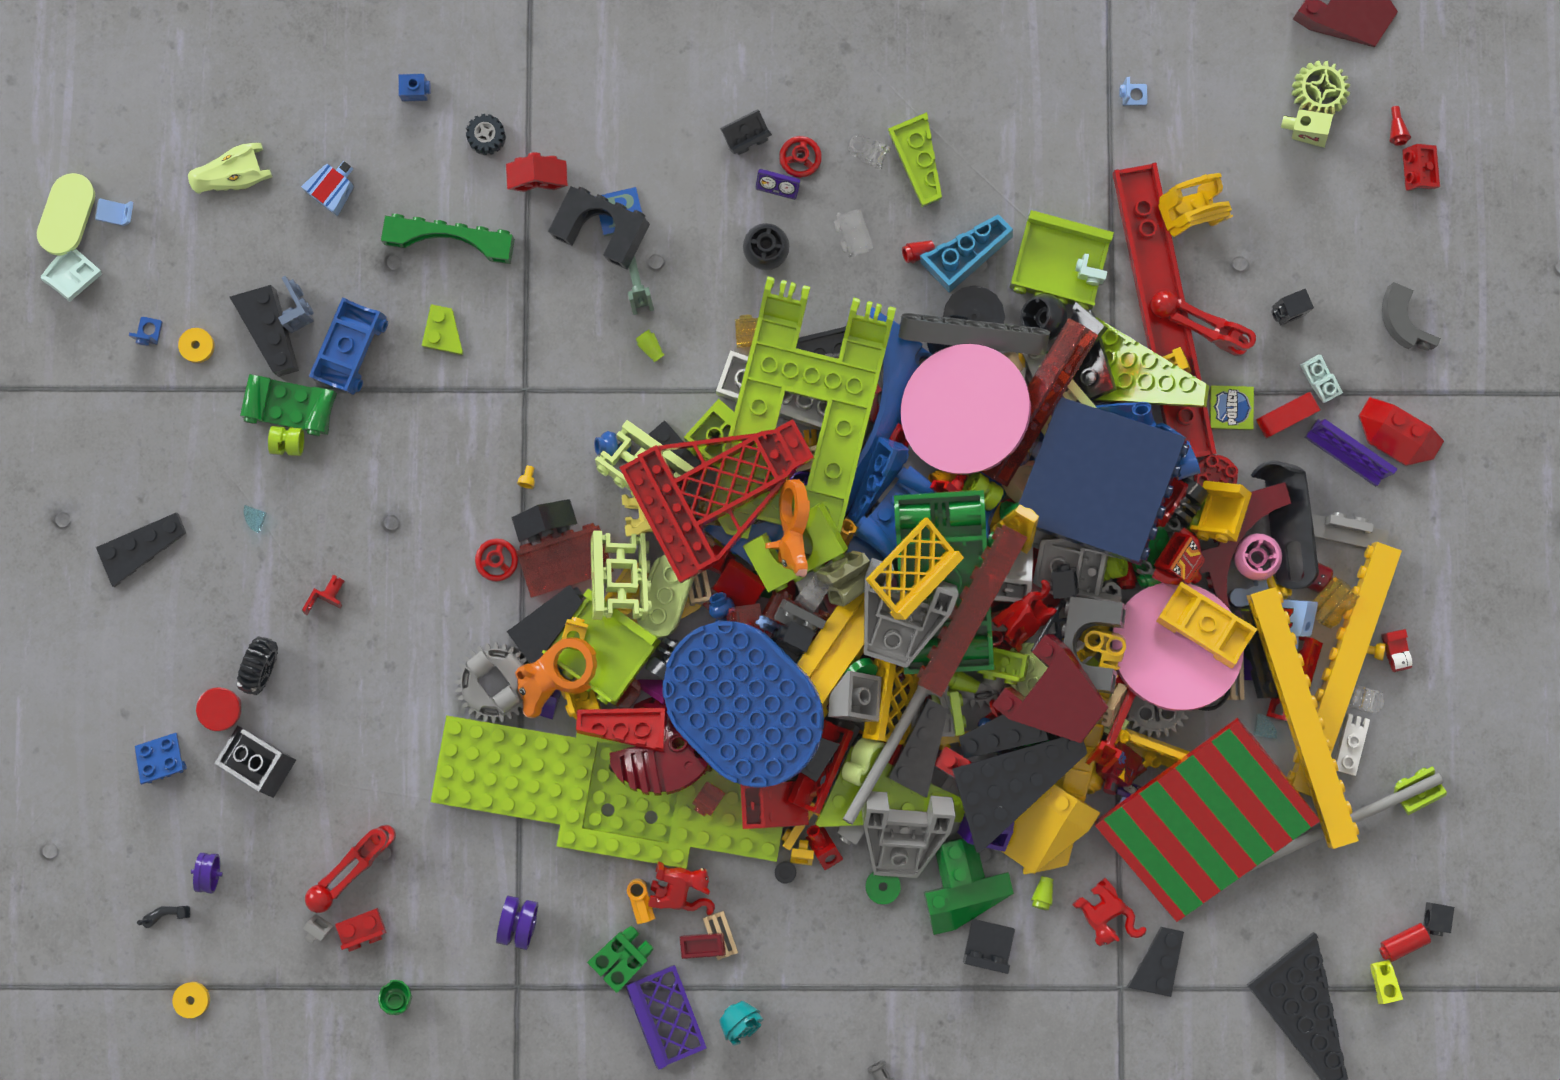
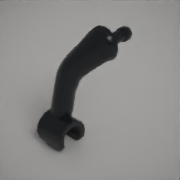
M161 906L145 915L142 920H138L137 924H143L145 928H150L162 916L168 914L177 915V919L190 918V907Z

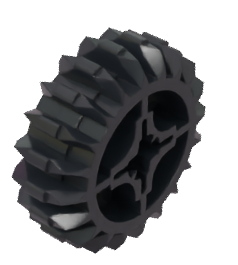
M257 636L249 644L240 664L237 677V687L244 693L258 695L263 691L267 681H269L278 654L277 643L272 641V639Z

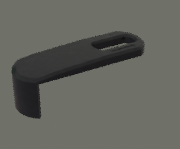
M1272 460L1264 462L1252 472L1251 476L1265 480V487L1285 482L1291 501L1290 504L1269 513L1271 538L1279 544L1282 552V562L1280 568L1275 573L1276 580L1288 589H1304L1314 583L1319 575L1306 472L1296 465ZM1294 541L1301 543L1304 578L1298 582L1291 580L1287 546Z

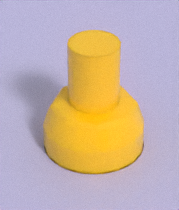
M526 466L525 473L519 477L517 484L523 488L533 489L535 481L532 476L535 468Z
M1386 644L1369 645L1366 654H1372L1377 660L1383 661Z

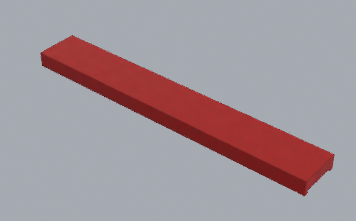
M1157 163L1114 170L1112 175L1148 349L1163 357L1173 353L1172 350L1181 347L1191 369L1189 374L1201 380L1191 329L1171 322L1168 318L1157 317L1152 312L1150 306L1152 297L1160 291H1170L1177 299L1185 301L1172 235L1170 231H1167L1158 206L1163 192ZM1177 309V313L1188 318V313ZM1160 405L1163 423L1186 437L1196 458L1216 454L1207 406Z

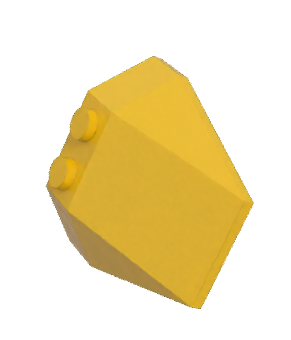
M1054 784L1014 821L1013 833L1006 851L1001 852L1035 874L1085 835L1101 812Z

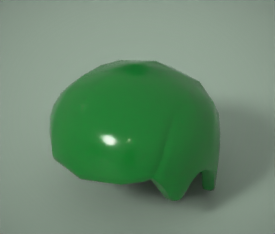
M390 980L387 985L381 988L378 997L379 1006L387 1015H400L410 1007L412 1001L409 986L400 980Z

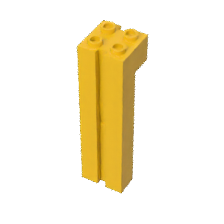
M864 593L844 607L839 605L836 607L823 629L819 631L810 644L807 652L803 654L797 663L811 679L819 693L824 718L828 714L826 706L829 704L830 693L842 679L845 671L854 662L858 661L864 653Z

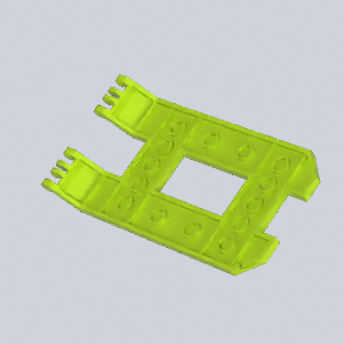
M768 276L728 437L774 430L777 426L785 392L827 402L814 454L815 459L812 462L807 486H804L807 491L808 500H810V509L823 502L839 533H841L896 308L888 307L886 322L877 320L882 305L879 303L876 305L873 319L869 318L873 303L871 301H868L866 304L865 317L856 315L861 300L853 297L839 358L837 359L796 348L810 286L804 285L802 287L801 299L799 301L792 299L796 283L791 282L788 297H783L787 281H781L779 295L771 294L775 279ZM742 441L726 443L725 451ZM746 449L743 460L754 463L757 451ZM741 452L732 457L739 459ZM761 454L758 465L766 467L767 463ZM727 459L723 471L734 474L738 462ZM741 464L738 475L749 478L753 466ZM756 468L753 480L764 482L766 475H764L765 470ZM722 474L719 486L730 489L733 477ZM737 478L734 490L745 493L748 481ZM752 483L749 492L762 485ZM718 489L714 501L725 504L729 492ZM781 490L756 518L757 520L782 525L779 513ZM769 491L734 510V516L740 527L768 496ZM732 493L730 503L742 496ZM794 495L792 499V515L794 514L795 506ZM713 504L712 511L715 512L722 508V506ZM729 514L718 518L727 535L734 536L738 530ZM751 526L746 530V532L741 536V538L748 540ZM805 528L803 533L805 554L811 555L813 543L810 534Z

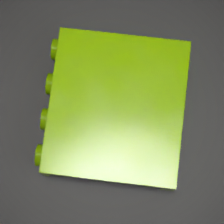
M1031 210L1026 222L1009 288L1014 289L1013 291L1018 294H1026V292L1034 294V296L1050 294L1061 300L1064 306L1067 304L1074 305L1077 302L1087 311L1088 309L1092 310L1095 306L1094 301L1098 286L1087 284L1086 280L1078 279L1079 272L1075 271L1078 258L1082 259L1084 254H1089L1087 267L1103 270L1114 232Z
M588 588L583 595L586 599L572 616L584 619V623L588 624L584 640L596 652L597 668L595 676L589 683L591 688L586 691H595L598 694L596 698L605 705L609 702L615 705L661 641L616 608H612L611 618L602 616L601 620H593L592 591ZM563 629L562 632L559 634V636L556 638V640H555L554 643L551 645V647H552L555 643H557L559 640L562 639V635H563L564 629ZM571 631L567 634V638L576 637L580 639V635L576 631ZM568 647L559 655L557 664L564 668L562 673L572 680L574 677L580 679L586 669V660L579 650Z

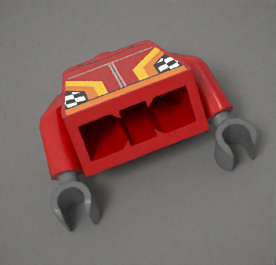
M1171 518L1169 522L1173 524V527L1170 524H1166L1164 530L1168 533L1175 531V533L1155 562L1154 566L1156 569L1152 568L1150 562L1143 561L1142 564L1146 566V571L1136 569V571L1140 575L1149 573L1153 575L1152 578L1168 585H1179L1181 582L1185 584L1198 583L1202 578L1199 570L1205 560L1201 553L1199 539L1185 527L1181 528L1180 521L1177 518Z

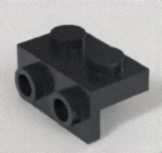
M758 109L720 128L730 151L733 154L738 153V155L747 152L749 147L754 144L761 145L767 142L768 137L772 135Z

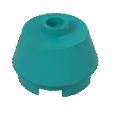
M740 1001L737 1004L730 1005L724 1011L719 1022L725 1039L735 1046L740 1044V1038H744L747 1035L748 1037L752 1036L761 1027L760 1022L764 1019L760 1015V1010L745 1001Z

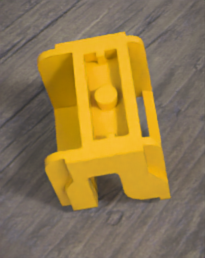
M1221 173L1205 174L1179 183L1160 197V204L1158 206L1167 231H1170L1172 236H1178L1194 225L1208 222L1210 226H1215L1233 217L1230 213L1232 208L1229 201L1213 203V198L1223 190ZM1200 185L1197 193L1183 197L1181 189Z

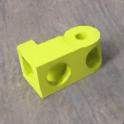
M1385 960L1372 963L1370 968L1375 981L1378 1004L1403 1000L1391 962Z

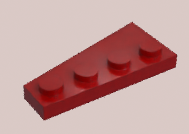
M665 708L577 709L576 731L578 734L664 752Z

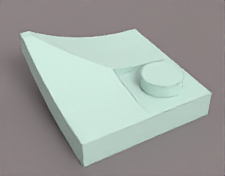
M77 249L67 252L68 254L57 256L40 277L44 283L55 289L69 302L102 275L101 270Z

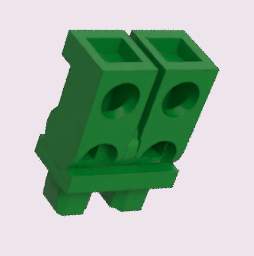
M632 925L623 932L620 931L587 962L600 976L616 961L618 962L603 978L616 993L648 961L647 957L654 949L646 940L638 948L632 943L640 934Z

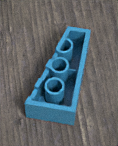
M998 214L975 226L974 229L956 236L955 239L937 246L936 249L920 255L921 264L950 293L1013 238V229Z

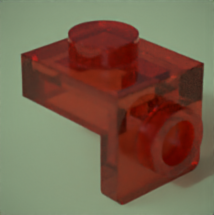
M634 678L615 706L619 709H630L642 694L641 683Z

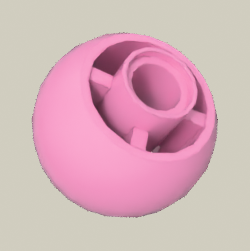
M1250 534L1239 542L1234 552L1236 568L1248 579L1266 580L1272 577L1280 568L1282 562L1281 548L1268 535ZM1253 543V549L1245 553L1247 547ZM1260 546H1265L1266 549L1269 551L1270 555H1267V552L1264 549L1260 548ZM1252 553L1260 555L1261 561L1259 564L1252 561ZM1267 561H1270L1269 567L1263 571V568L1260 567Z

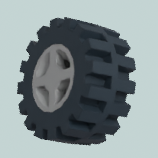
M481 114L480 117L477 115L474 120L471 119L469 121L470 124L466 128V137L473 150L479 154L487 155V153H490L492 155L494 151L498 152L500 147H503L504 140L506 139L505 130L498 118H494L491 114H488V116Z

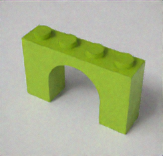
M822 502L812 507L809 511L806 525L813 543L811 556L807 560V572L813 570L815 573L825 566V562L829 560L835 562L845 557L843 553L848 547L824 503ZM764 533L743 545V548L767 591L770 592L775 589L777 593L788 587L787 582L794 580L796 583L805 577H798L793 570L783 567L782 563L779 562L776 549L765 548V544L770 543L771 540L767 533Z

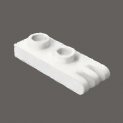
M1348 713L1335 760L1339 772L1356 776L1370 719L1364 718L1362 726H1360L1361 717L1356 716L1354 723H1351L1353 714Z

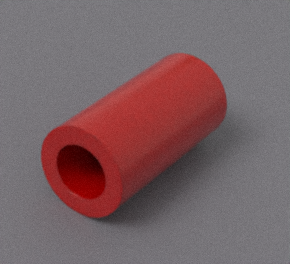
M1419 923L1382 941L1379 951L1384 960L1388 959L1390 962H1393L1430 944L1431 938L1425 927Z

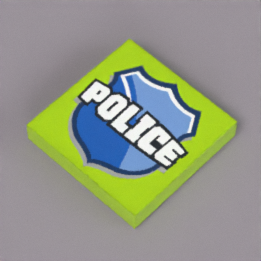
M1211 385L1209 397L1211 429L1253 430L1254 387Z

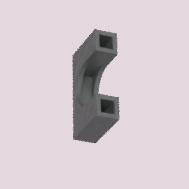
M1070 597V602H1067L1065 606L1067 622L1062 627L1063 643L1071 649L1097 691L1114 694L1117 672L1111 668L1089 666L1082 663L1077 655L1076 647L1080 635L1090 627L1107 626L1124 629L1127 606L1121 602Z

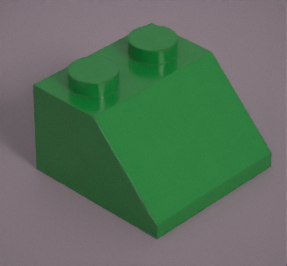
M963 838L943 842L935 853L943 888H954L985 878L980 854L976 853L973 844H968Z

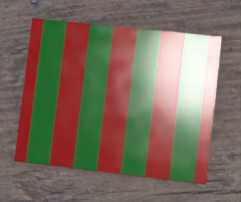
M1236 718L1182 759L1095 821V826L1174 920L1178 922L1320 822V819L1252 733Z

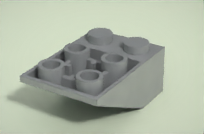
M1033 544L1027 554L1019 550L1017 555H1012L1009 560L991 556L988 549L990 601L1014 603L1031 592Z

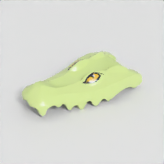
M248 143L236 146L210 163L191 170L188 174V180L191 188L197 194H201L212 189L216 191L246 189L260 181L272 178L270 170L260 171L255 153L263 150L262 144Z

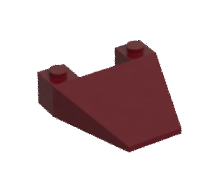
M1305 0L1293 17V20L1310 31L1375 47L1398 11L1391 0H1330L1328 4L1320 0Z
M1045 634L1032 653L1049 666L1026 697L1014 687H1007L992 706L1010 720L1082 743L1109 707L1071 649L1053 634Z

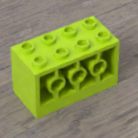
M718 399L684 436L685 442L711 439L713 435H718L719 438L728 437L734 411ZM726 443L700 446L699 450L705 461H708L723 453ZM694 447L686 448L694 456L697 454ZM721 463L712 468L720 470Z

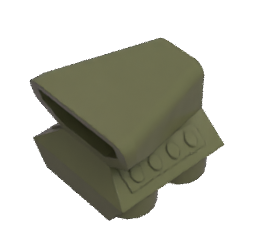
M851 551L844 554L845 557L822 567L816 573L818 581L829 586L828 597L831 604L844 607L864 593V578L870 560L863 552Z

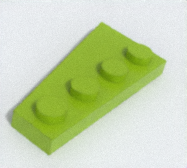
M927 112L888 128V133L921 206L924 207L942 199Z

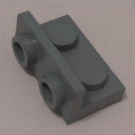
M785 599L782 600L774 615V619L783 624L793 621L816 633L818 627L823 629L826 623L824 619Z

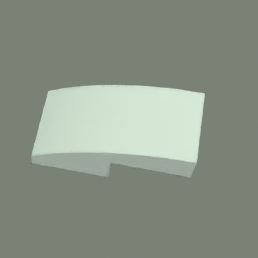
M1316 355L1300 364L1306 378L1323 403L1343 393L1334 374H1330L1322 355Z

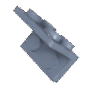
M283 276L282 280L297 308L286 309L278 319L282 326L290 333H293L314 322L311 316L314 312L309 303H306L305 299L301 298L304 293L294 279L289 280L286 276Z

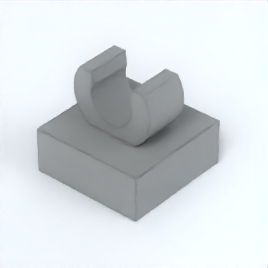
M315 914L303 927L304 930L309 932L305 940L311 944L317 939L322 941L334 926Z

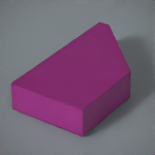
M637 680V687L660 703L665 704L663 697L664 680Z

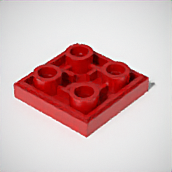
M731 559L713 589L718 593H725L727 597L734 601V604L749 613L765 589V586L758 575L745 568L741 563Z

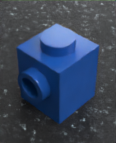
M398 74L399 97L402 101H428L427 94H431V83L427 81L424 74Z

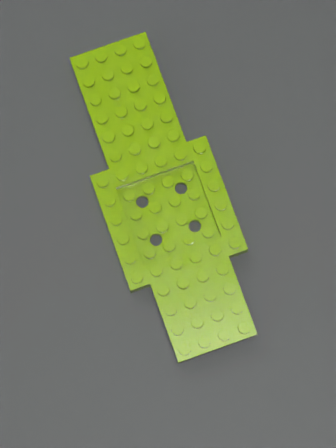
M446 715L430 802L560 824L557 847L656 864L662 862L667 866L687 869L691 847L777 862L783 827L743 829L741 785L724 778L713 768L711 772L707 771L695 783L679 792L668 795L666 792H662L661 796H655L654 792H649V795H645L640 789H637V792L631 790L629 783L624 780V785L614 772L610 770V753L634 747L633 745L576 733V737ZM607 803L612 804L615 809L611 816H605L602 812V807ZM648 811H654L658 816L657 821L653 824L645 820V815Z

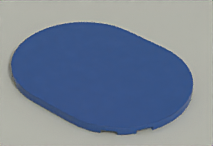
M735 621L710 623L693 630L679 642L666 665L663 697L668 710L667 714L680 735L715 771L734 783L750 787H768L786 782L799 774L814 757L820 745L824 728L821 699L808 675L768 635L745 623Z

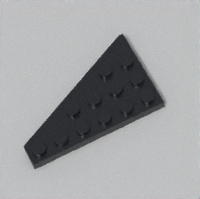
M1059 737L952 768L976 853L982 852L1087 754L1084 741L1079 743Z
M1313 932L1249 982L1247 986L1320 1080H1348L1347 1070L1344 1066V1056L1339 1042L1337 1023L1333 1014V1004L1330 1000L1326 971L1323 967V957L1320 953L1318 936Z

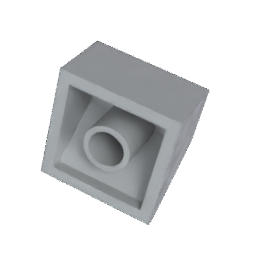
M847 671L830 693L828 717L856 722L879 721L882 677Z

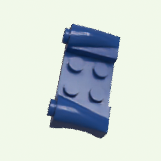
M342 297L309 377L352 395L359 392L363 386L362 376L358 373L374 334L380 335L386 331L388 327L387 317L378 310L361 306Z
M911 466L908 469L905 467L901 469L896 476L899 480L868 518L863 516L856 524L859 529L854 535L870 544L884 559L897 547L894 495L935 493L930 488L932 483Z

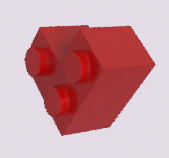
M533 152L529 153L527 157H518L513 162L506 164L507 189L526 192L537 187L557 190L568 186L566 161L558 159L557 156L544 157L541 156V153Z

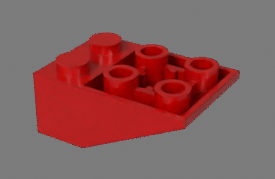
M796 781L783 782L768 787L741 785L743 829L809 825L808 810L788 802Z

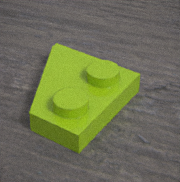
M430 305L422 347L463 355L464 352L452 308Z

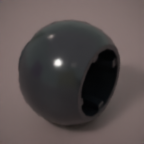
M763 223L754 226L746 234L743 241V252L746 259L752 266L760 270H772L779 267L786 260L790 246L787 235L774 224ZM764 240H769L772 246L764 249L760 244ZM757 247V251L762 255V258L757 256L752 249ZM775 250L777 251V255L766 259V256L772 255Z
M1039 294L1026 301L1021 310L1020 322L1022 326L1048 330L1050 332L1049 340L1059 336L1065 329L1067 311L1062 301L1050 294Z

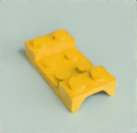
M1183 582L1179 584L1156 620L1157 623L1173 633L1177 631L1214 654L1213 658L1231 669L1236 665L1243 650L1257 631V628Z

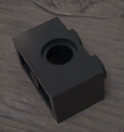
M1306 288L1281 298L1272 306V315L1274 320L1278 321L1281 326L1309 313L1314 309V306Z

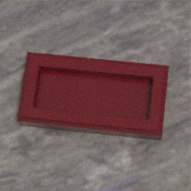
M724 933L683 935L679 937L682 959L726 955Z

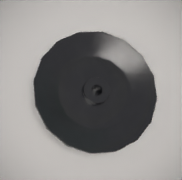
M975 285L961 288L952 294L945 304L943 317L960 315L982 322L1004 324L1005 320L1003 304L998 296L985 287Z

